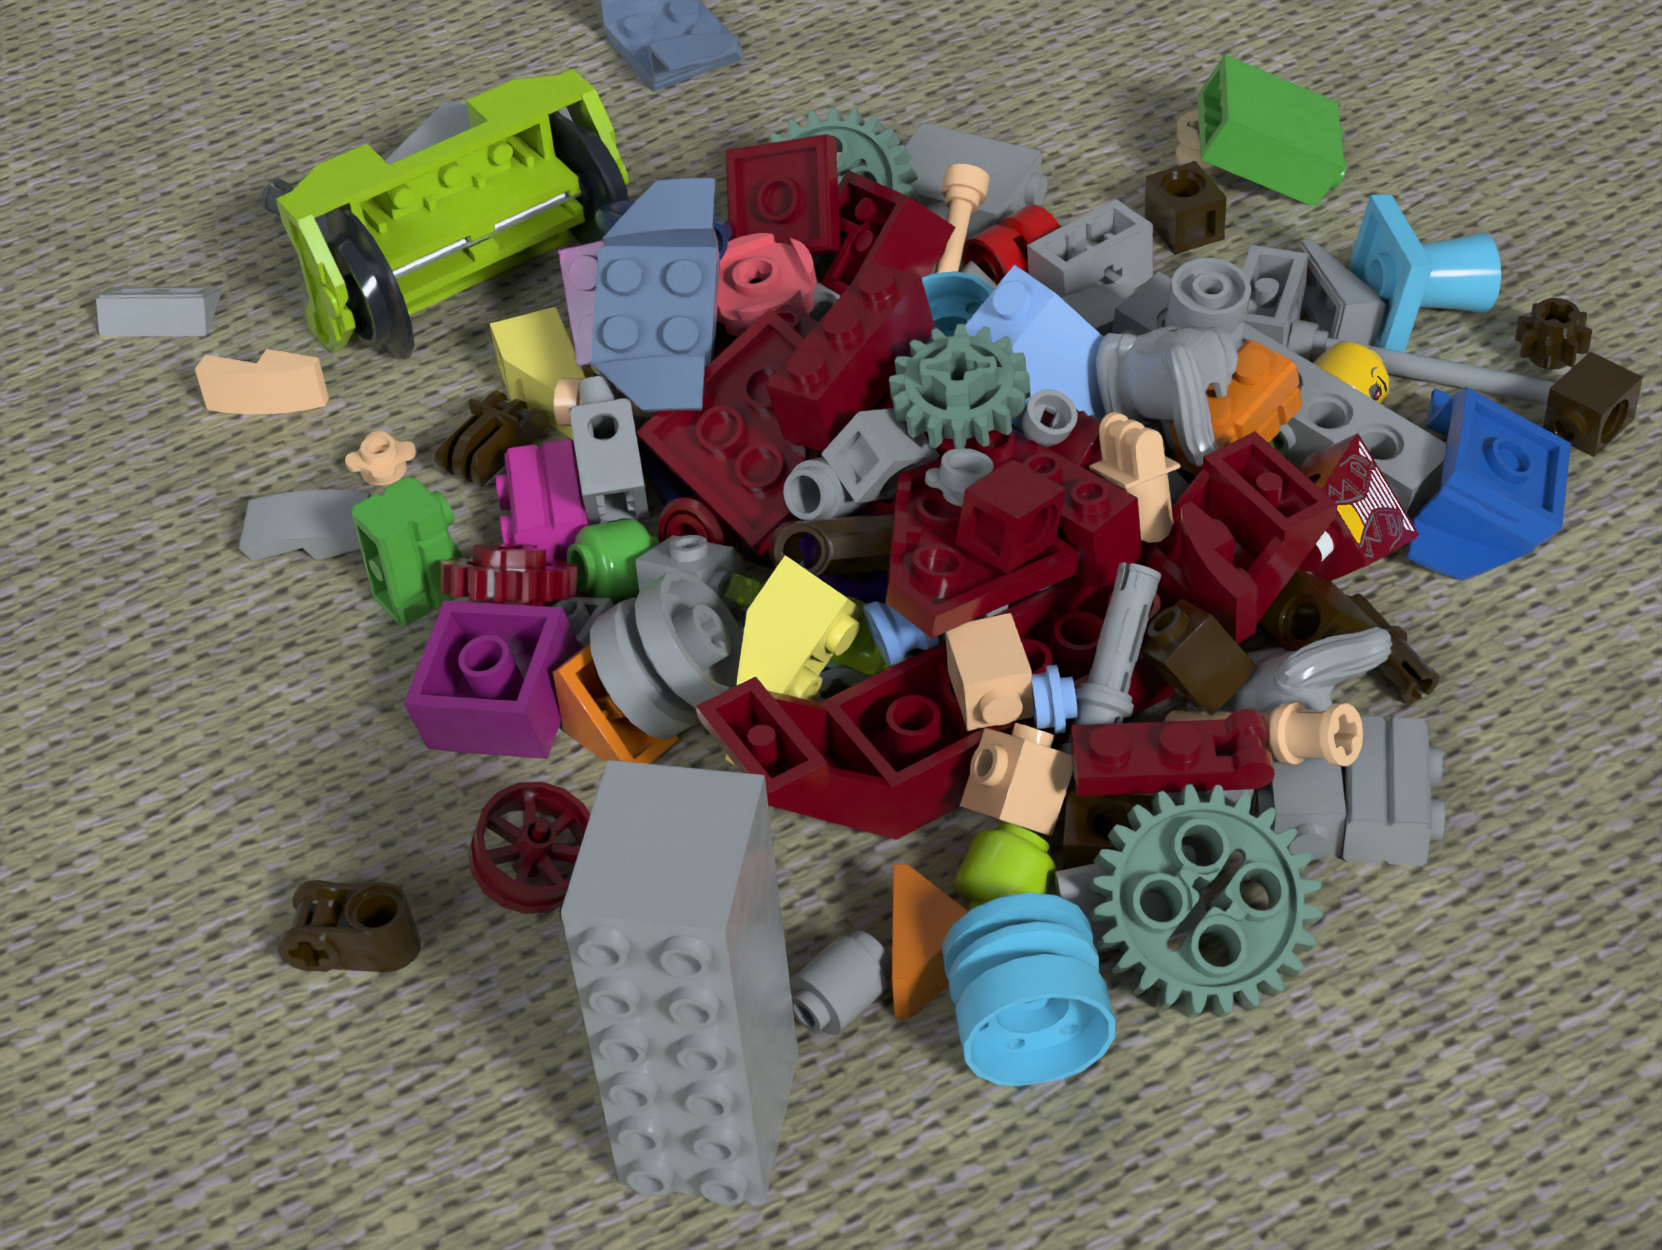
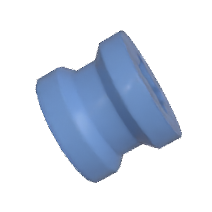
M874 601L863 606L864 616L881 656L889 667L902 662L905 653L913 649L920 648L928 651L939 645L938 636L930 638L888 604Z

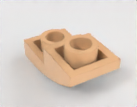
M266 349L257 363L205 354L195 368L206 408L210 411L237 414L289 413L323 407L329 400L320 361L317 357Z

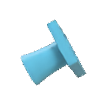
M1392 194L1370 195L1347 269L1372 288L1386 305L1374 347L1405 352L1419 307L1457 309L1476 313L1490 311L1497 300L1501 284L1500 256L1497 246L1490 235L1480 232L1455 239L1420 243Z

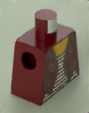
M1358 433L1309 455L1303 462L1299 470L1337 503V514L1298 567L1299 570L1311 572L1315 576L1332 581L1376 562L1419 536V533Z

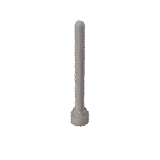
M1295 319L1287 348L1313 363L1329 347L1338 342L1348 341L1329 338V332L1318 330L1319 324ZM1360 344L1379 355L1387 373L1461 388L1468 387L1476 391L1547 404L1549 388L1556 383L1555 381Z

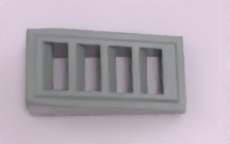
M1312 239L1301 240L1298 252L1308 253L1304 310L1313 323L1319 324L1318 330L1329 332V338L1375 346L1386 307L1383 300L1372 288Z

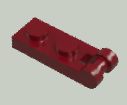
M1245 709L1236 711L1226 719L1071 725L1070 745L1077 796L1149 794L1161 791L1175 793L1181 792L1189 784L1193 785L1196 792L1211 791L1215 785H1222L1223 791L1262 788L1268 785L1275 776L1272 755L1267 749L1263 748L1268 739L1265 718L1260 712ZM1234 753L1232 756L1216 757V754Z

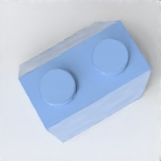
M1014 265L965 325L967 335L976 336L985 326L990 328L991 341L993 343L1008 336L1012 339L1013 353L1023 352L1025 355L1026 370L1030 376L1031 397L1041 390H1056L1069 397L1078 411L1083 410L1088 416L1093 415L1097 420H1103L1106 413L1097 381L1096 354L1104 337L1055 292ZM1031 397L1025 399L1026 405ZM1011 417V427L1025 435L1022 429V418Z

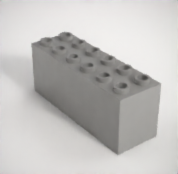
M607 760L561 909V916L619 1185L630 1186L633 1190L648 1196H663L670 1191L703 1195L708 1200L721 1205H737L744 1200L766 1203L798 1059V1045L765 775Z

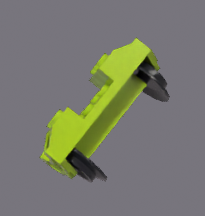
M574 69L559 75L513 79L466 100L470 129L389 165L366 143L316 165L291 192L276 198L282 223L300 261L309 297L305 308L309 329L330 353L359 339L367 347L381 345L395 359H408L411 357L415 346L412 322L409 315L575 238L581 245L602 241L606 233L597 226L595 220L596 213L601 206L607 203L630 201L626 185L629 183V177L617 150L613 126L596 89ZM567 107L572 121L555 111ZM328 212L326 222L328 237L324 239L314 218Z

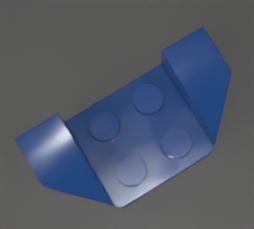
M1468 387L1462 389L1459 393H1455L1453 396L1435 388L1431 394L1426 427L1448 437L1440 490L1412 518L1411 522L1419 536L1408 543L1406 558L1444 575L1464 581L1533 552L1541 543L1548 542L1562 528L1571 443Z

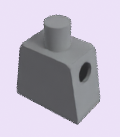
M605 376L586 378L578 384L581 405L570 408L569 413L588 523L591 525L623 518L636 519L637 521L650 520L630 399H617L615 385Z

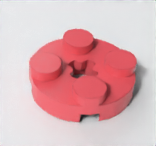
M769 233L745 235L728 242L727 250L720 260L716 321L724 324L725 331L728 334L739 337L769 308L776 311L787 304L805 315L812 311L814 307L813 293L817 286V279L812 256L805 245L790 238L792 246L785 243H775L774 235ZM761 278L762 282L750 284L751 280Z

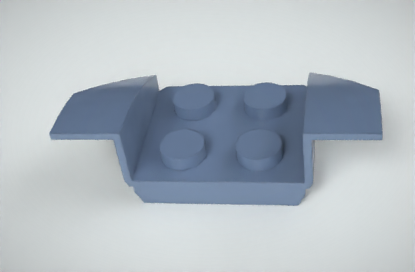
M599 0L602 22L608 42L652 92L743 59L738 35H733L700 0Z
M715 178L657 180L635 201L602 238L604 247L598 251L590 365L594 373L605 376L644 412L702 410L705 368L714 360L720 267L718 241L713 227Z

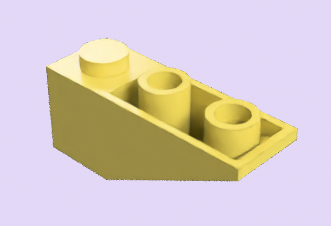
M556 306L490 323L497 364L511 400L520 399L526 402L529 410L535 407L546 410L548 414L547 423L574 440L572 426H561L556 421L554 414L555 388L561 378L586 379L594 377L592 367L577 366L571 327H564Z
M785 555L747 610L736 686L756 676L768 691L812 701L822 684V678L819 675L833 654L839 656L844 653L856 638L860 629V623L857 620L862 614L863 609ZM726 754V760L729 761L731 764L735 765L734 762L730 759V757Z

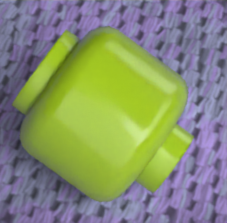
M1000 823L997 830L987 829L980 831L974 836L955 876V891L969 905L968 911L999 897L1024 893L1048 894L1056 872L1055 862L1047 854L1050 845L1037 834L1011 823Z

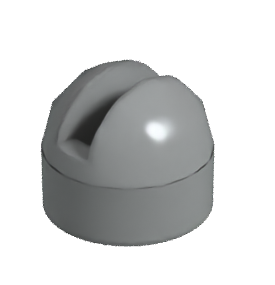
M1046 389L1036 392L1027 403L1022 417V429L1027 439L1033 440L1044 447H1051L1061 443L1068 437L1077 422L1076 407L1069 397L1059 391ZM1044 410L1054 414L1049 427L1040 423Z

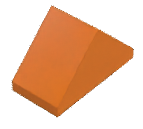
M590 643L553 671L563 732L605 762L607 760L650 764L679 740L677 735L668 740L649 736L629 721L613 702L599 678L591 654Z
M893 864L892 986L895 1019H910L949 986V979L946 977L943 965L942 942L951 926L969 912L908 864Z

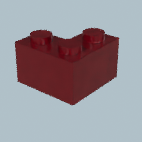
M847 169L838 185L840 233L847 237L823 278L821 285L841 296L869 262L916 274L923 278L930 274L934 265L943 256L947 242L956 227L909 196Z

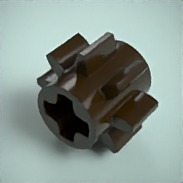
M1549 298L1539 303H1534L1532 305L1531 317H1518L1515 340L1521 343L1520 357L1529 358L1533 364L1544 369L1555 370L1566 366L1574 367L1577 353H1589L1593 330L1585 327L1587 313L1580 312L1574 303L1561 298Z

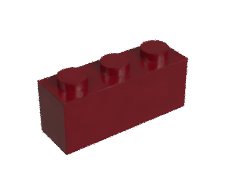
M869 262L765 384L785 440L823 452L858 412L871 411L890 388V376L896 375L895 359L897 356L911 358L909 343L915 339L926 344L932 337V330L935 329L921 276Z

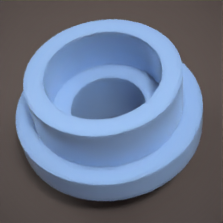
M1057 665L1046 666V673L1032 674L1036 729L1053 727L1054 734L1065 733V719L1077 717L1074 682L1072 676L1060 678Z

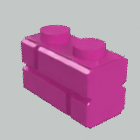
M571 439L543 443L542 448H538L535 444L508 448L504 454L507 474L495 475L501 511L511 509L510 515L500 516L504 544L538 545L537 549H546L548 561L563 560L567 563L569 546L574 544L577 534L585 526L589 525L582 496L574 442Z

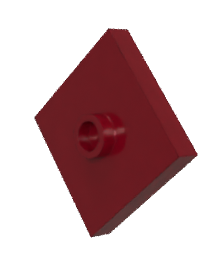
M824 134L725 150L728 223L732 228L731 240L750 234L769 233L774 235L775 243H785L792 246L790 238L800 241L809 250L811 256L839 252L841 247L835 137Z

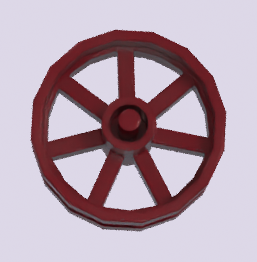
M542 781L520 782L502 789L482 808L468 850L471 874L482 892L501 907L523 914L549 913L561 906L571 878L563 879L551 859L576 863L591 814L584 803L566 789ZM511 811H522L524 824L522 830L501 816ZM536 812L552 816L556 820L551 823L545 818L537 817ZM486 828L512 845L486 850L484 839ZM568 828L579 847L554 843L558 835ZM511 861V866L517 873L515 880L496 865ZM541 873L548 885L533 886L526 884L525 881L527 878L535 877Z

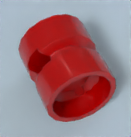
M1035 204L1024 206L1002 219L999 225L990 226L966 240L962 252L963 265L965 267L972 260L996 285L1001 282L1014 265L1028 274L1027 245L1061 228L1053 215L1043 207Z

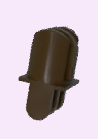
M498 390L493 391L482 402L470 399L471 416L435 451L434 461L439 469L452 475L455 474L457 477L470 483L474 482L479 487H484L506 465L504 454L508 448L531 445L542 434L548 422L546 410L539 407L529 410L527 403L520 399H514L509 402L506 394Z

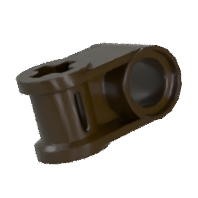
M311 880L298 885L292 899L296 913L291 929L282 934L278 943V954L286 963L299 970L328 972L332 969L368 972L397 971L407 967L414 961L421 950V938L405 894L396 885L386 882L364 884Z

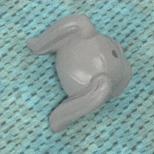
M1190 324L1184 327L1175 325L1162 327L1140 336L1129 333H1108L1101 340L1096 354L1097 381L1106 415L1111 412H1119L1129 420H1135L1143 423V416L1158 420L1174 421L1179 445L1188 461L1197 466H1203V456L1219 449L1214 437L1205 391L1211 384L1217 398L1227 396L1228 385L1231 384L1232 374L1236 371L1238 361L1236 346L1230 335L1221 327L1198 328Z
M1375 627L1353 634L1331 636L1308 644L1297 651L1287 652L1283 647H1276L1248 653L1247 656L1258 669L1226 702L1232 704L1235 712L1245 709L1257 712H1272L1276 707L1287 702H1297L1304 705L1307 710H1326L1333 704L1330 693L1336 684L1374 669L1388 659V655L1391 654V636L1387 630Z

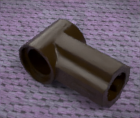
M894 513L784 522L774 530L769 539L768 552L771 562L777 568L784 557L783 547L787 538L797 532H807L815 540L816 554L810 563L802 567L816 577L889 570Z

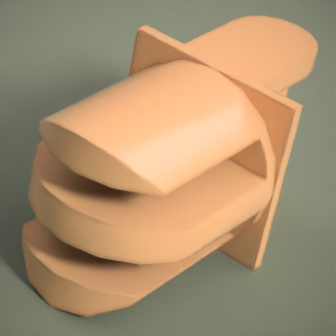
M1111 412L1103 418L1099 426L1102 461L1089 465V469L1102 476L1108 482L1138 498L1141 540L1148 543L1161 542L1169 535L1173 524L1168 472L1179 469L1180 463L1165 456L1163 439L1158 431L1145 428L1142 423L1129 420L1119 412Z

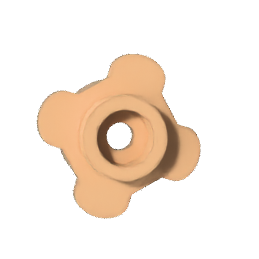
M375 431L365 437L357 451L351 452L346 456L345 463L349 471H360L361 477L367 483L372 485H388L403 477L407 470L406 461L412 460L415 457L416 449L415 445L410 441L399 442L388 435L387 432Z

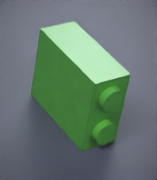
M1224 54L1198 93L1200 159L1310 206H1317L1328 190L1333 191L1340 185L1346 172L1347 162L1343 156V128L1340 127L1338 102Z

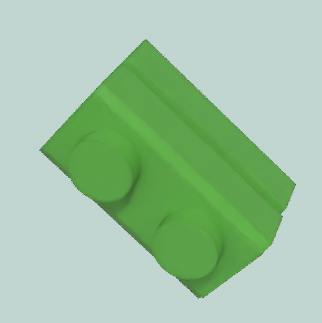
M407 476L385 488L384 495L374 494L352 506L351 512L373 599L399 625L408 626L429 614L430 607L440 608L443 601L455 599L451 597V594H441V561L449 560V558H463L458 546L449 537L447 527L452 525L455 519L447 500L440 492L433 491L431 493L416 478Z

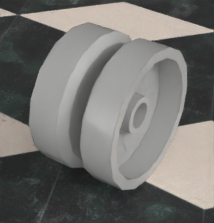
M679 569L668 572L642 588L637 599L630 598L618 603L596 617L590 630L591 654L599 678L613 702L629 721L649 736L668 740L700 722L697 718L696 705L736 686L743 633L728 607L712 588L694 574Z

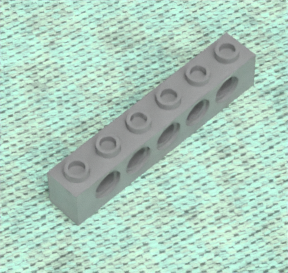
M1158 271L1117 306L1114 313L1112 333H1129L1140 336L1164 327L1165 318L1168 313L1167 305L1172 279ZM1244 322L1245 328L1242 344L1246 340L1252 339L1291 359L1298 368L1299 384L1297 387L1301 392L1302 408L1287 424L1280 426V432L1273 438L1275 449L1288 461L1301 467L1309 455L1358 433L1408 517L1412 520L1420 509L1440 490L1447 443Z

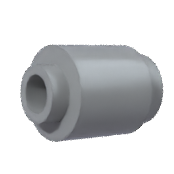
M823 456L798 464L784 484V499L787 507L796 517L805 521L840 518L863 510L870 502L856 503Z
M855 931L849 937H837L790 979L795 1018L812 1032L817 1033L821 1030L830 1035L840 1033L886 990L887 979L892 975V960L887 951L875 938L863 931Z

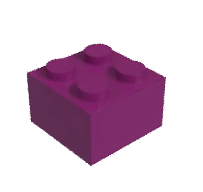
M443 601L404 701V706L427 748L450 752L548 759L561 722L553 671L581 650L563 608Z

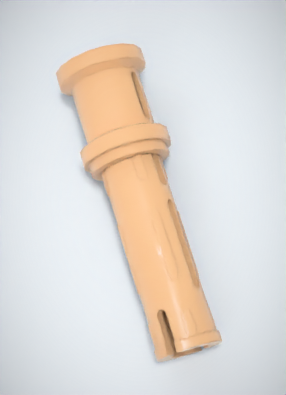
M1287 702L1276 707L1272 712H1260L1265 718L1268 734L1267 742L1263 745V748L1267 749L1281 763L1296 765L1302 763L1306 758L1326 759L1335 766H1348L1359 756L1363 742L1362 721L1358 711L1348 703L1332 704L1326 710H1307L1304 705L1297 702ZM1176 709L1166 716L1164 722L1226 719L1234 712H1215L1213 716H1210L1203 711Z

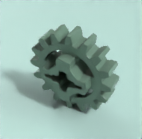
M958 324L954 336L945 337L938 328L933 329L932 343L925 345L914 339L909 343L911 358L897 356L895 359L896 375L890 376L889 379L895 417L897 421H907L908 435L912 438L927 431L930 447L937 448L945 438L953 439L955 449L964 448L966 439L974 437L983 447L990 445L989 432L995 429L1002 434H1010L1012 432L1011 417L1022 418L1026 408L1025 399L1031 397L1030 376L1026 370L1024 353H1013L1012 339L1008 336L993 343L991 341L990 328L985 326L976 336L967 335L964 324Z

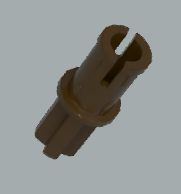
M1362 594L1347 595L1378 625L1377 627L1387 630L1391 636V654L1388 655L1386 661L1377 666L1379 671L1400 692L1401 697L1408 704L1422 699V695L1414 688L1417 683L1430 695L1438 685L1439 674L1433 668H1430L1407 643V633L1400 626H1391Z

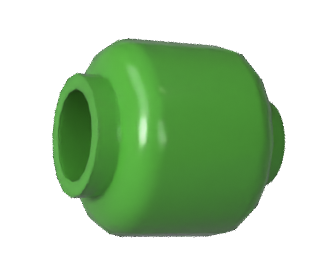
M623 518L585 526L577 534L574 544H571L567 551L566 562L575 563L578 567L577 591L584 593L588 598H609L612 603L638 597L639 585L635 559L659 545L660 542L656 536L649 535L647 529L636 519Z

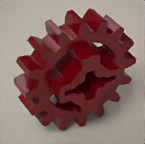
M476 544L473 545V556H467V559L449 558V560L441 561L440 591L441 594H451V597L454 598L470 597V600L476 603L545 606V602H553V599L569 600V597L577 596L578 567L575 563H565L563 560L548 561L546 549H537L538 545Z

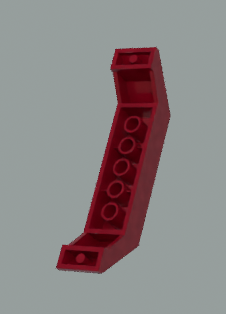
M1256 431L1203 456V469L1172 508L1173 524L1169 535L1161 542L1148 543L1143 541V556L1134 563L1149 567L1161 574V579L1152 601L1144 636L1148 633L1151 621L1161 611L1174 606L1180 599L1203 610L1188 584L1181 559V506L1192 501L1212 519H1218L1223 522L1232 536H1234L1233 566L1244 569L1251 576L1255 585H1257V624L1335 519L1337 503ZM1071 577L995 615L1011 613L1032 674L1046 673V666L1057 665L1060 678L1072 676L1075 689L1079 688L1081 683H1087L1116 578L1097 591L1077 578ZM946 640L940 642L937 647L928 651L924 650L822 702L768 691L755 676L696 705L697 718L742 773L765 775L768 806L894 840L960 807L970 776L971 760L975 751L979 748L985 728L1012 735L1015 723L1036 729L1034 717L1004 725H993L967 731L948 672ZM1245 640L1238 643V645L1241 646ZM1140 652L1134 666L1128 695L1132 697L1131 703L1134 705L1130 717L1176 694ZM1074 718L1065 719V733L1054 734L1053 727L1038 729L1055 735L1051 746L1052 749L1058 750L1060 744L1067 743Z

